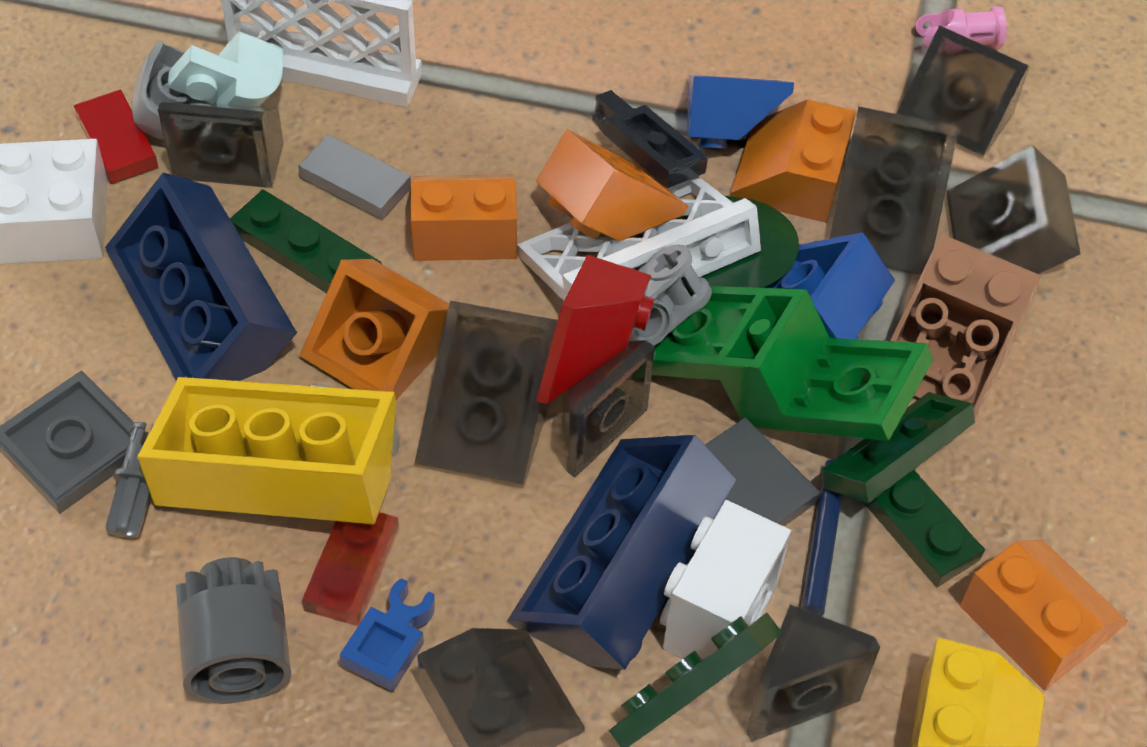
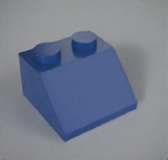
M862 232L799 244L796 261L790 270L779 280L764 288L807 290L830 338L858 339V334L871 315L882 306V299L895 282V279Z

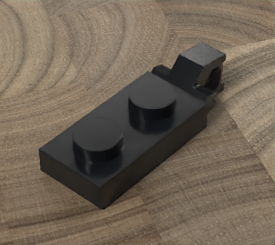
M612 90L596 95L595 114L592 118L607 138L664 187L670 188L706 173L707 155L648 106L643 105L638 108H632Z

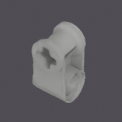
M677 244L665 247L655 253L648 263L638 270L651 275L645 296L654 298L655 302L645 331L637 328L633 331L631 340L637 345L643 347L656 345L687 317L702 309L709 302L712 288L706 279L698 277L691 265L692 255L686 246Z

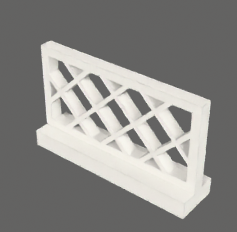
M221 0L228 43L240 31L284 49L281 80L408 107L422 75V60L416 59L413 0H302L305 4L297 9L287 0ZM267 1L284 17L274 21L259 6ZM330 1L341 3L352 14L343 19L327 3ZM314 11L331 27L321 31L305 16ZM379 11L399 16V24L390 29L375 13ZM247 15L256 24L240 21V18ZM362 22L378 37L368 42L353 26ZM293 24L303 34L289 32L285 29ZM340 35L349 44L332 41L331 39ZM388 45L396 54L378 51V49Z
M697 176L667 188L678 198L689 193L697 196L696 200L681 199L689 206L684 214L689 215L688 219H673L639 233L644 234L643 238H627L618 241L609 236H598L597 239H594L568 223L517 244L519 258L563 300H565L586 258L576 256L578 251L599 252L597 258L638 271L661 249L670 245L680 244L686 246L692 255L691 265L698 277H701L761 251L757 206L746 198L733 203ZM551 250L564 251L561 256L541 255Z

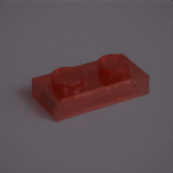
M379 512L375 524L336 521L302 598L303 610L358 626L364 617L399 531L398 517Z

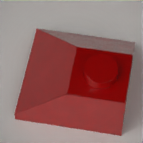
M587 254L561 306L536 401L544 404L550 403L626 349L635 328L645 331L655 302L654 298L645 296L651 275Z

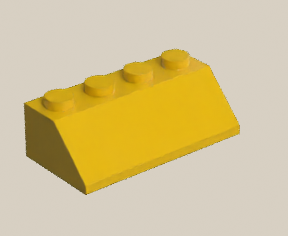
M178 377L137 458L155 506L375 524L391 478L396 411L395 392Z
M937 637L923 670L909 747H1038L1045 695L998 652Z

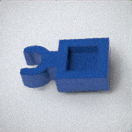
M402 578L392 586L389 592L390 608L385 614L370 607L339 654L341 666L393 692L424 644L423 632L414 627L426 624L432 618L435 611V594L429 591L420 604L416 606L405 605L403 601L406 599L409 590L408 581Z

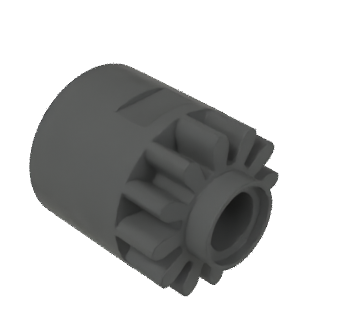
M227 557L206 563L201 568L200 573L194 571L185 573L186 583L176 585L182 678L185 692L200 701L231 704L256 700L284 687L291 678V665L278 571L274 569L264 571V565L261 561L251 563L243 558Z

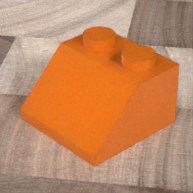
M807 99L766 116L750 131L730 196L753 199L765 203L780 212L828 223L850 142L856 110Z
M566 129L536 179V182L550 194L547 200L548 204L561 213L573 217L570 224L594 239H597L599 234L603 233L615 240L622 241L683 216L689 207L639 165L569 129Z
M514 174L413 176L411 180L413 261L517 259V202Z
M374 259L341 260L299 356L352 389L395 392L397 400L437 356L458 308Z
M1043 539L1016 541L977 570L960 604V607L1044 691L1125 627L1128 622Z

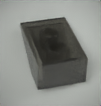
M858 106L829 239L863 232L887 268L921 275L934 249L960 126Z
M450 300L415 458L416 464L525 485L550 404L538 402L536 399L558 320Z

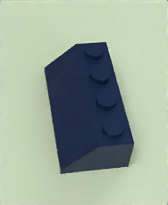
M162 173L105 246L176 381L178 377L241 381L265 371L297 334L287 314L209 185Z
M696 435L621 439L507 621L516 629L587 666L625 670L629 662L639 653L643 638L657 614L665 607L669 600V597L664 595V590L674 568L679 562L687 565L696 552L691 549V544L700 523L705 516L712 519L716 517L736 481L735 477Z

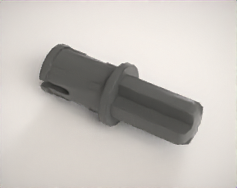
M135 422L132 424V433L122 468L116 469L113 476L118 483L106 522V531L121 538H137L140 534L150 498V491L137 458L149 435V432L145 431L146 422Z

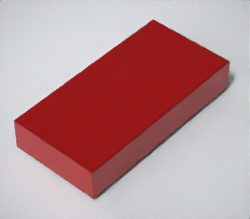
M121 89L74 105L76 116L87 138L97 139L110 184L159 167L156 155L144 132L134 123L132 109Z

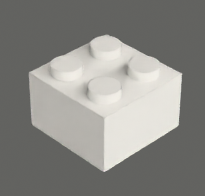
M97 139L0 144V264L103 258L108 178Z
M725 500L715 519L705 516L691 544V549L696 551L688 566L681 562L676 565L664 590V595L669 597V600L664 607L659 622L666 626L663 650L681 659L695 650L703 660L718 649L710 638L738 617L742 616L748 626L760 618L777 589L792 530L728 500ZM731 673L723 678V680L727 681Z

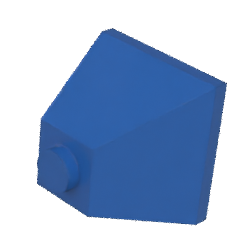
M689 75L687 135L689 137H698V147L727 148V139L740 140L793 93L794 82Z

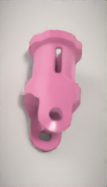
M993 6L990 11L964 13L961 8L936 14H926L921 16L915 25L918 34L924 36L923 42L929 49H947V51L951 52L963 51L965 46L991 45L993 49H1001L1005 44L1007 32L1005 12L1001 6ZM925 22H930L928 28H923ZM933 36H938V37H939V40H938V41H936V42H932V41H931V39H932Z

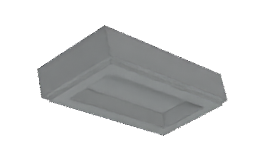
M329 134L298 165L300 178L381 220L411 188L410 175Z

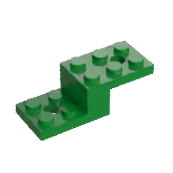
M710 286L712 288V295L709 302L702 309L687 317L669 332L661 342L649 347L633 343L624 356L631 373L720 380L740 419L742 420L746 417L756 428L886 441L890 440L934 360L927 343L830 338L808 291L805 289Z

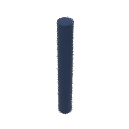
M835 459L827 460L824 464V467L833 462ZM823 476L801 612L810 617H821L825 613L842 502V494L825 489Z

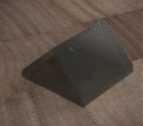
M939 25L896 115L985 156L1014 115L1030 66Z
M790 604L780 628L782 634L776 638L759 682L746 731L751 742L859 702L880 650V645L875 636Z

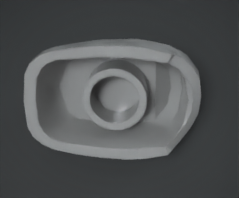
M160 40L150 51L137 74L131 103L134 123H136L138 128L154 138L170 142L179 139L198 122L208 102L193 99L187 94L168 88L169 70L185 52L163 44Z

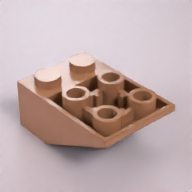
M940 234L890 340L927 343L934 360L913 397L919 399L926 393L931 392L973 404L974 417L976 418L1037 294L1041 275Z

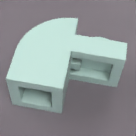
M240 31L219 55L191 45L169 70L168 88L187 94L193 99L213 104L212 121L225 124L242 122L249 118L279 86L282 78L284 49Z

